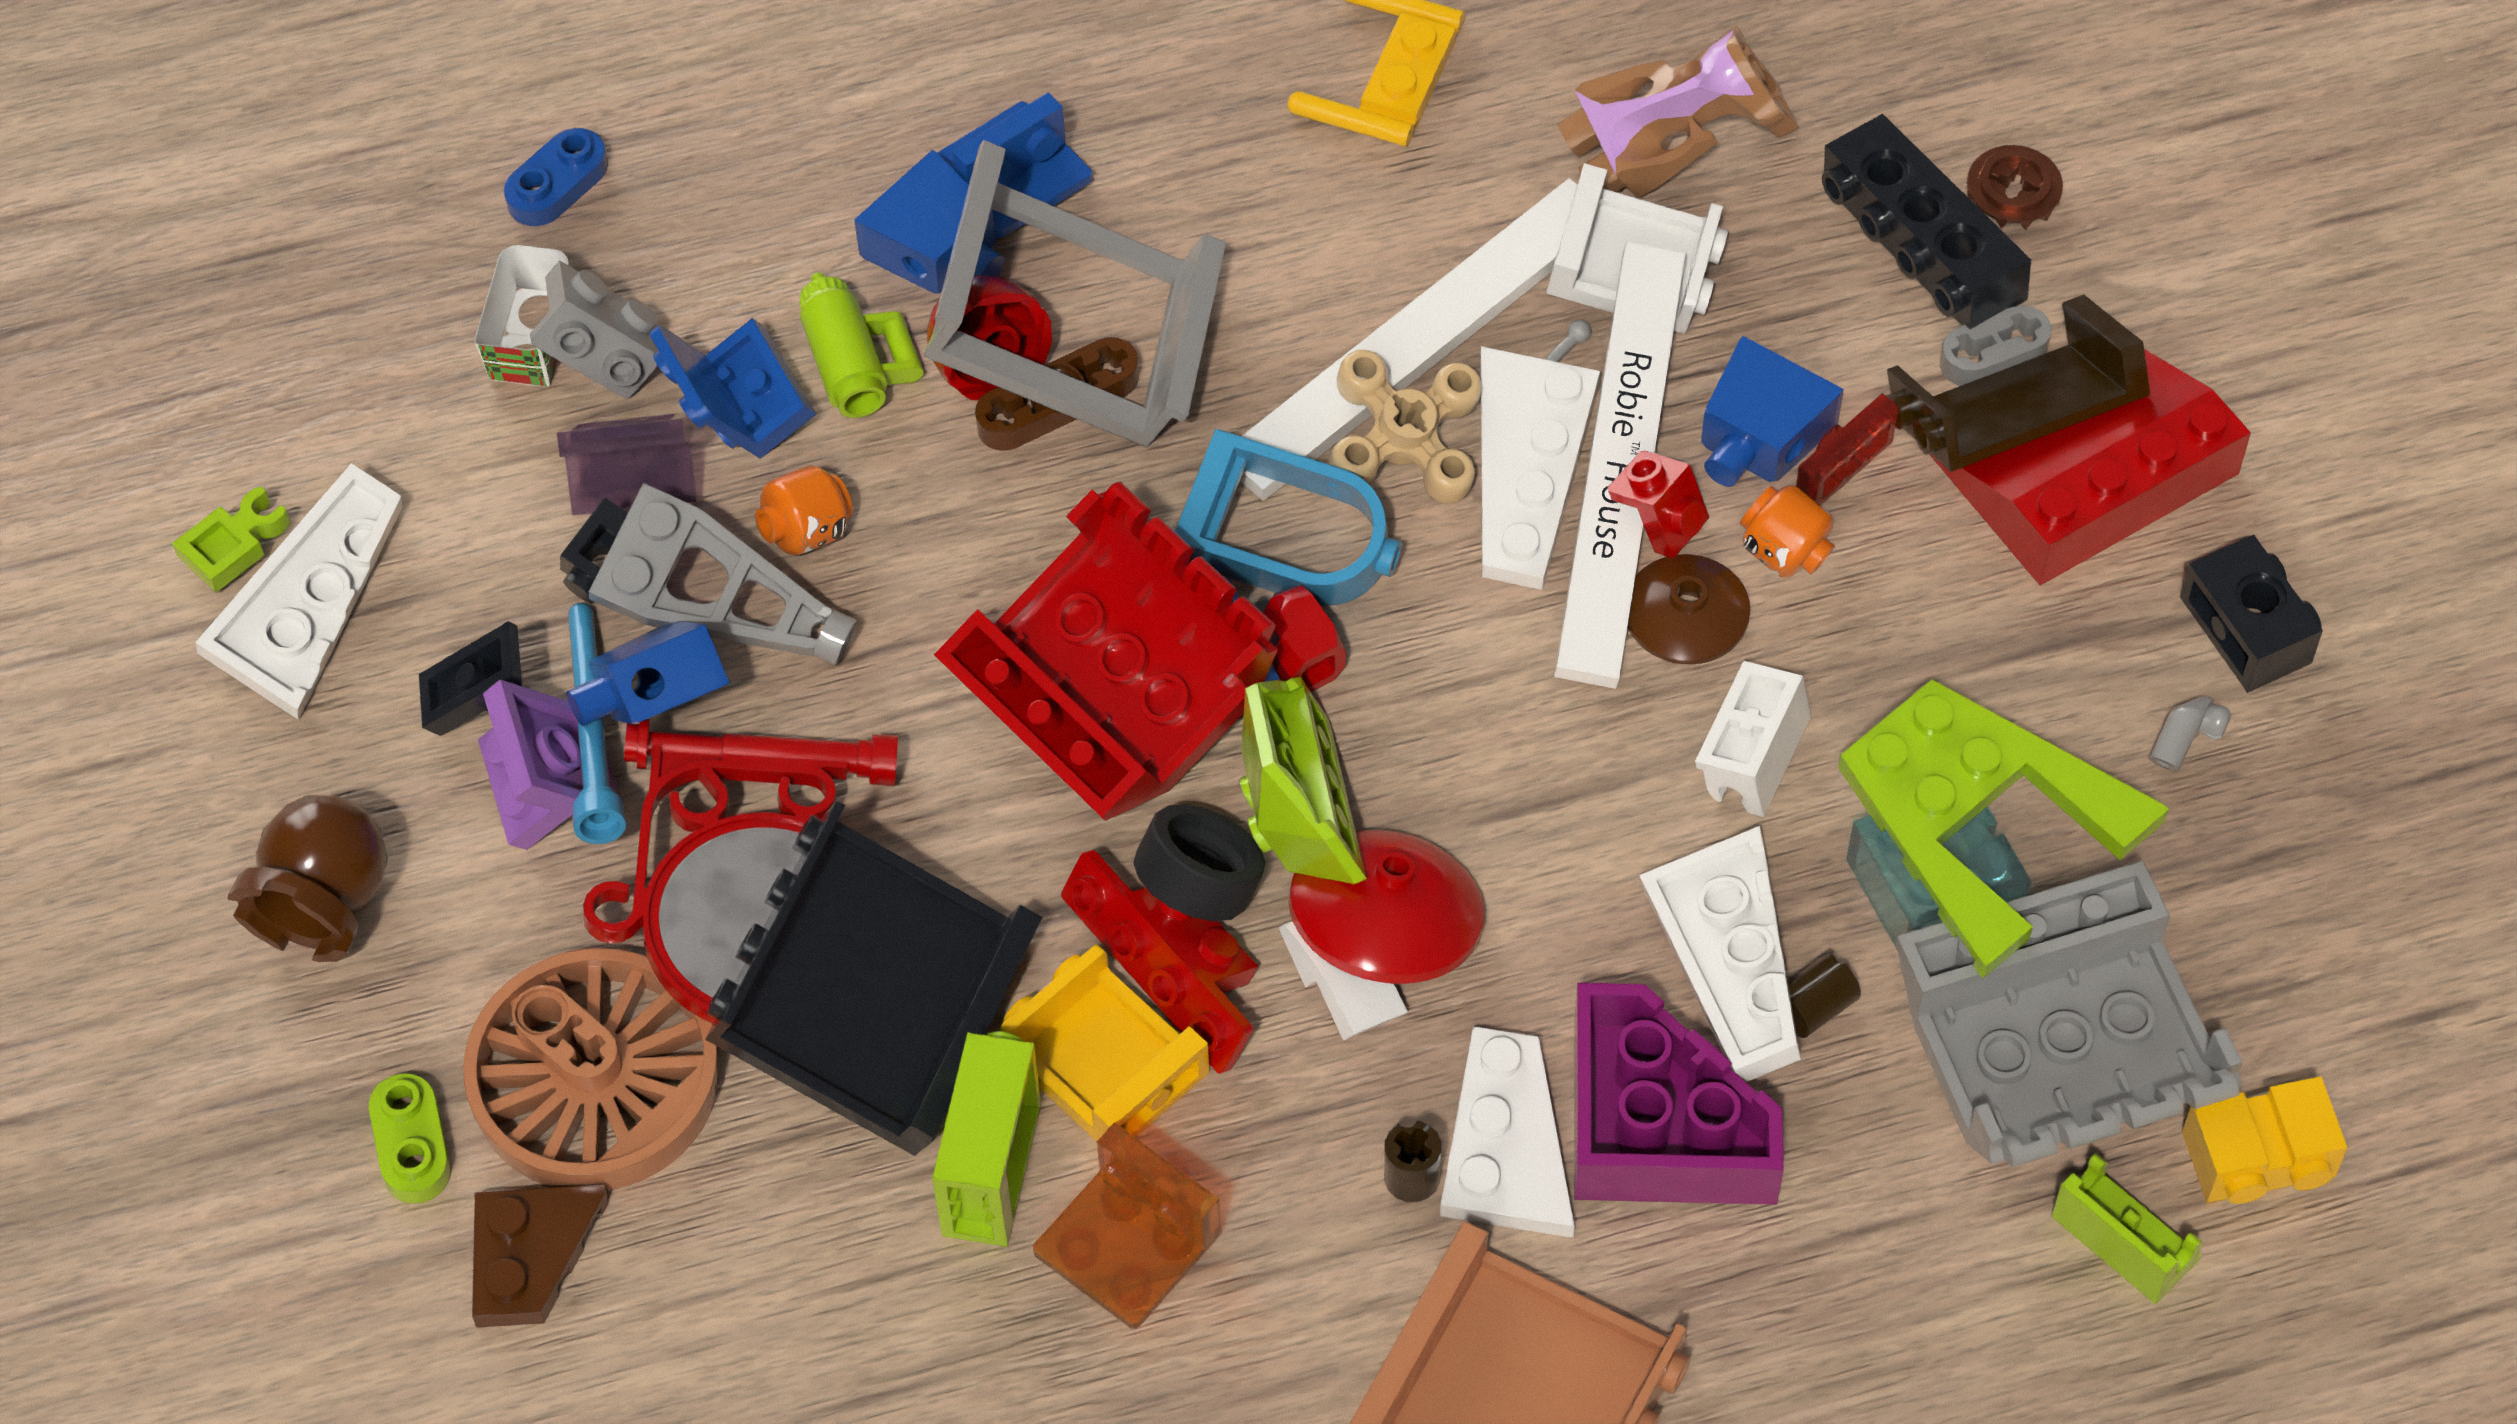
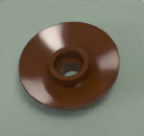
M1691 554L1676 555L1675 558L1664 557L1650 563L1635 576L1628 629L1640 646L1660 659L1688 665L1707 663L1729 653L1741 641L1749 624L1750 601L1740 579L1723 564L1707 557ZM1690 595L1698 599L1688 602L1682 600L1679 596Z

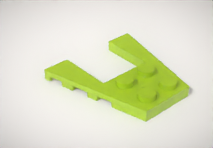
M1932 679L1840 755L1838 769L1882 833L1885 830L1888 832L1903 854L1902 863L1915 882L1920 879L1938 905L1937 914L1953 938L1959 936L1975 960L1973 967L1983 979L2030 939L2033 926L1942 846L1943 843L2023 776L2120 861L2165 823L2169 808L2157 800Z

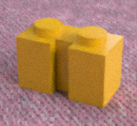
M2322 1076L2270 1086L2268 1093L2265 1095L2246 1098L2244 1092H2241L2239 1096L2198 1109L2190 1107L2182 1130L2206 1203L2229 1199L2230 1203L2243 1204L2261 1198L2270 1190L2294 1186L2296 1190L2305 1191L2321 1187L2331 1181L2333 1177H2336L2348 1149Z

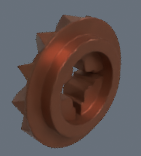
M2020 145L1998 146L1982 153L1976 158L1967 175V197L1974 201L1986 216L1990 215L1996 218L2000 228L2008 222H2019L2026 230L2033 220L2041 219L2048 221L2053 209L2060 205L2063 192V180L2060 171L2051 159L2035 149ZM2016 175H2020L2022 191L2013 199L2007 198L2006 188L2010 186L2011 182L2015 181Z

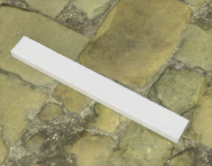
M1570 178L1563 182L1241 437L1313 460L1319 458L1372 415L1364 405L1349 403L1340 395L1337 389L1336 377L1343 359L1349 353L1356 350L1375 352L1386 365L1387 380L1395 391L1407 388L1552 272L1577 184ZM1245 470L1240 479V482L1262 501L1285 485V483Z

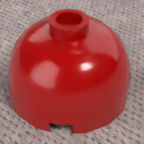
M994 276L973 277L963 320L957 330L1044 365L1052 344V326L1047 312L1040 306L1037 299L1007 278ZM939 300L933 307L928 321V343L934 330L936 322L934 319ZM933 361L943 379L950 386L957 389L961 395L970 400L979 401L985 393L997 388L995 385Z

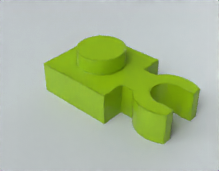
M260 486L252 489L243 497L240 503V510L233 516L219 506L176 539L172 545L177 557L217 593L264 556L259 542L261 538H274L288 529L291 521L287 509L281 505L268 515H258L271 504L266 490Z

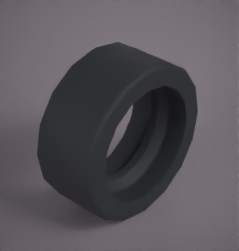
M1180 804L1168 805L1155 813L1137 848L1133 864L1137 876L1153 896L1168 907L1193 918L1214 922L1232 920L1244 912L1263 876L1266 861L1256 841L1246 830L1231 819L1207 808ZM1191 858L1206 864L1208 867L1193 861Z

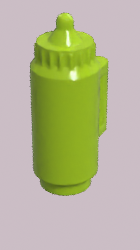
M815 272L811 276V282L801 290L799 295L800 320L829 402L832 406L838 408L839 412L845 417L860 418L876 412L884 404L887 385L912 383L919 380L924 374L903 314L898 311L863 314L857 297L850 292L842 279L833 276L825 277L820 272ZM885 335L894 360L893 363H880L871 336Z

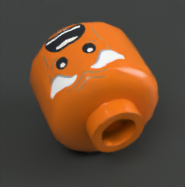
M813 465L806 466L773 479L764 485L760 496V508L755 513L756 524L760 534L768 543H775L787 554L800 556L832 543L844 535L847 520L852 515L851 497L845 484L837 475L828 474L824 469Z
M1773 486L1768 487L1753 503L1739 523L1746 529L1742 539L1744 548L1777 576L1782 578L1791 577L1802 568L1812 575L1835 548V545L1827 540L1834 525L1832 515L1796 486H1785L1779 491Z

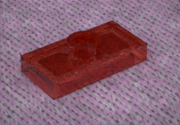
M1882 393L1844 427L1840 424L1833 426L1820 440L1816 451L1799 465L1796 487L1800 488L1820 506L1893 443L1898 405Z

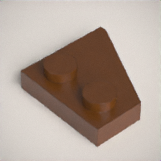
M605 1184L475 1192L472 1318L476 1328L545 1323L559 1297L558 1290L561 1281L572 1273L584 1251L582 1247L584 1237L597 1213L603 1215L608 1206V1193Z

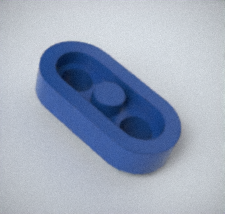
M567 129L556 134L507 178L504 185L506 204L512 218L523 225L542 226L551 223L562 215L605 175L608 161L602 139L595 132L588 129ZM532 186H541L536 190H529Z

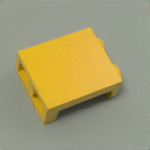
M1098 944L1092 946L1082 956L1076 954L1066 959L1055 971L1052 981L1033 998L1031 996L1021 998L1009 1009L1001 1025V1032L1016 1035L1024 1042L1034 1043L1039 1088L1112 1157L1118 1154L1209 1074L1208 1043L1190 1026L1181 1034L1176 1032L1110 971L1107 953Z

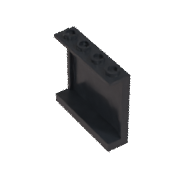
M836 800L821 819L811 814L798 834L792 849L801 853V856L793 872L783 868L772 884L764 903L771 906L773 910L764 927L754 923L743 939L735 955V958L744 962L736 981L733 982L725 978L712 998L706 1013L716 1019L705 1040L915 1156L935 1138L950 1107L967 1033L986 1034L1043 917L1022 905H1019L1006 917L837 821L845 805Z

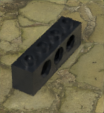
M1883 113L1825 145L1822 184L1828 197L1835 204H1842L1859 221L1867 237L1873 241H1879L1895 257L1898 266L1906 276L1916 278L1932 294L1936 305L1944 314L1948 316L1953 315L1962 326L1966 325L1969 329H1972L2005 309L2018 306L2028 300L2032 260Z

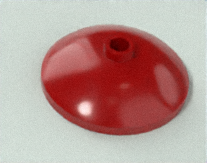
M1388 830L1356 831L1367 878L1356 884L1294 873L1289 891V910L1295 928L1306 944L1319 957L1332 966L1353 976L1390 984H1408L1432 980L1453 971L1465 962L1473 953L1481 936L1484 923V904L1474 879L1451 855L1421 838Z

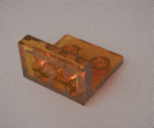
M1114 1122L1097 1141L1100 1171L1034 1243L1033 1253L1037 1259L1129 1328L1137 1329L1222 1234L1220 1199Z

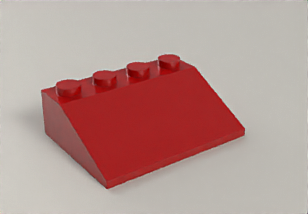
M2144 349L2150 388L2149 396L1952 472L1932 454L1929 455L2039 586L2239 474L2251 432L2212 388Z

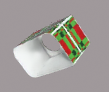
M514 245L504 249L499 255L474 340L490 380L550 387L557 359L538 348L526 350L515 347L531 344L530 333L533 329L521 323L519 319L521 305L534 296H547L546 275L559 260L569 265L568 258L563 252L555 249ZM504 329L509 333L506 336H503Z

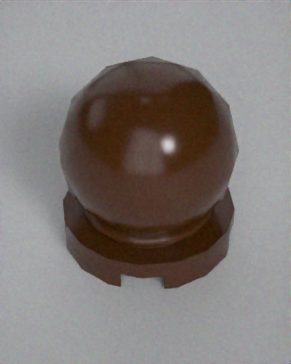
M306 795L287 804L262 830L256 852L257 867L247 868L241 872L227 896V900L237 901L239 904L233 914L234 918L251 934L281 951L284 950L288 941L316 949L312 961L337 962L347 956L358 934V922L353 914L364 909L382 886L388 856L381 828L361 805L338 796Z

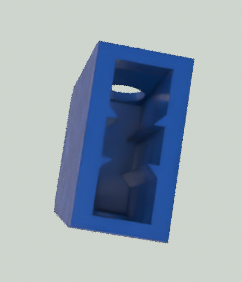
M931 150L854 219L859 255L865 260L934 294L941 293L969 184L937 152ZM992 209L990 210L974 277H999L1004 268V257L992 249L996 242Z
M1742 336L1704 413L1701 442L1705 448L1713 451L1704 463L1705 471L1715 482L1726 487L1734 486L1746 470L1768 482L1779 481L1836 428L1839 422L1844 389Z
M677 621L672 624L662 625L593 658L588 663L594 679L568 690L566 694L572 712L582 726L609 714L615 721L635 724L730 684L706 625ZM637 672L638 684L633 691L632 679Z

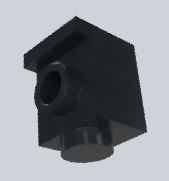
M604 497L560 555V570L567 574L563 580L564 585L572 593L588 603H594V601L589 599V590L600 570V567L592 563V561L599 555L608 554L628 514L606 497Z

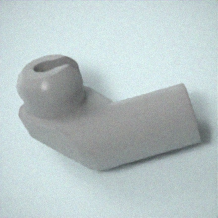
M2200 696L2177 706L2167 717L2149 760L2160 767L2178 772L2193 739L2200 732L2213 740L2223 736L2231 718L2230 710L2227 707L2213 704L2214 699Z

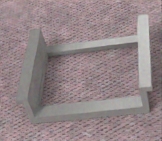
M983 140L976 156L934 319L936 321L934 330L923 356L1134 443L1148 447L1171 418L1184 422L1188 417L1226 242L1204 233L1184 260L1168 255L998 183L1006 149ZM991 209L1171 284L1144 406L957 330L963 320Z

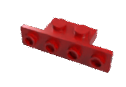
M1095 850L1081 853L1061 891L1062 899L1181 1033L1190 1026L1208 1043L1209 1065L1218 1074L1230 1071L1250 1038L1253 1026L1224 993L1248 985L1259 966L1218 921L1213 922L1193 918L1176 911L1153 896L1146 887L1132 892Z

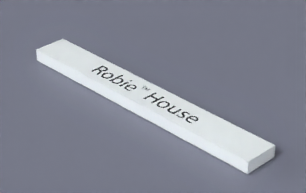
M1627 241L1625 243L1554 677L1614 689H1616L1619 681L1643 522L1637 508L1611 500L1607 488L1640 451L1646 450L1655 453L1685 252Z

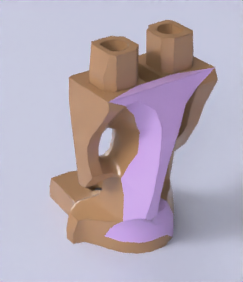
M1737 25L1726 31L1718 40L1714 41L1687 63L1671 68L1665 60L1636 65L1613 74L1582 82L1575 89L1582 107L1558 124L1564 140L1577 157L1582 156L1601 144L1604 152L1585 164L1607 170L1603 189L1618 192L1622 188L1627 187L1637 199L1661 186L1718 144L1715 135L1711 131L1703 130L1701 127L1716 118L1728 114L1739 115L1761 126H1767L1777 137L1786 135L1799 128L1794 115L1781 93L1782 89L1778 82L1751 50ZM1653 83V88L1644 98L1634 99V95L1645 84ZM1680 131L1687 132L1688 136L1683 144L1675 149L1668 150L1675 133ZM1583 165L1579 166L1580 173L1582 171Z

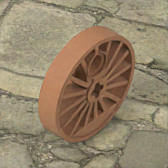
M590 948L561 953L537 962L516 974L491 997L480 1012L473 1025L465 1049L463 1075L466 1096L480 1129L495 1152L509 1166L527 1178L549 1187L605 1184L607 1191L626 1187L655 1175L669 1166L689 1148L706 1124L715 1102L719 1077L717 1046L705 1040L713 1024L701 1019L680 1005L659 982L650 966L648 958L644 955L611 948ZM603 981L622 982L624 986L603 1026ZM588 982L587 1011L567 995L566 987ZM645 988L660 995L628 1024ZM678 1009L689 1018V1020L651 1035ZM512 1021L517 1035L504 1031ZM543 1022H559L551 1030L544 1032L533 1031L536 1026ZM701 1040L703 1042V1055L662 1057ZM492 1051L529 1062L487 1065ZM665 1080H684L677 1087L659 1082ZM525 1087L485 1104L484 1089ZM642 1100H646L658 1105L655 1108L651 1109ZM617 1105L638 1122L629 1132ZM602 1106L618 1142L599 1159L600 1107ZM534 1110L507 1136L497 1126ZM584 1116L582 1163L564 1162L562 1160ZM558 1121L542 1156L527 1150Z

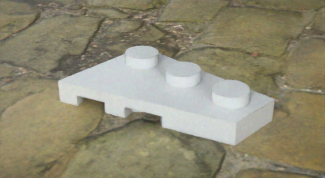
M1473 1026L1441 1199V1217L1574 1238L1575 1226L1539 1037Z

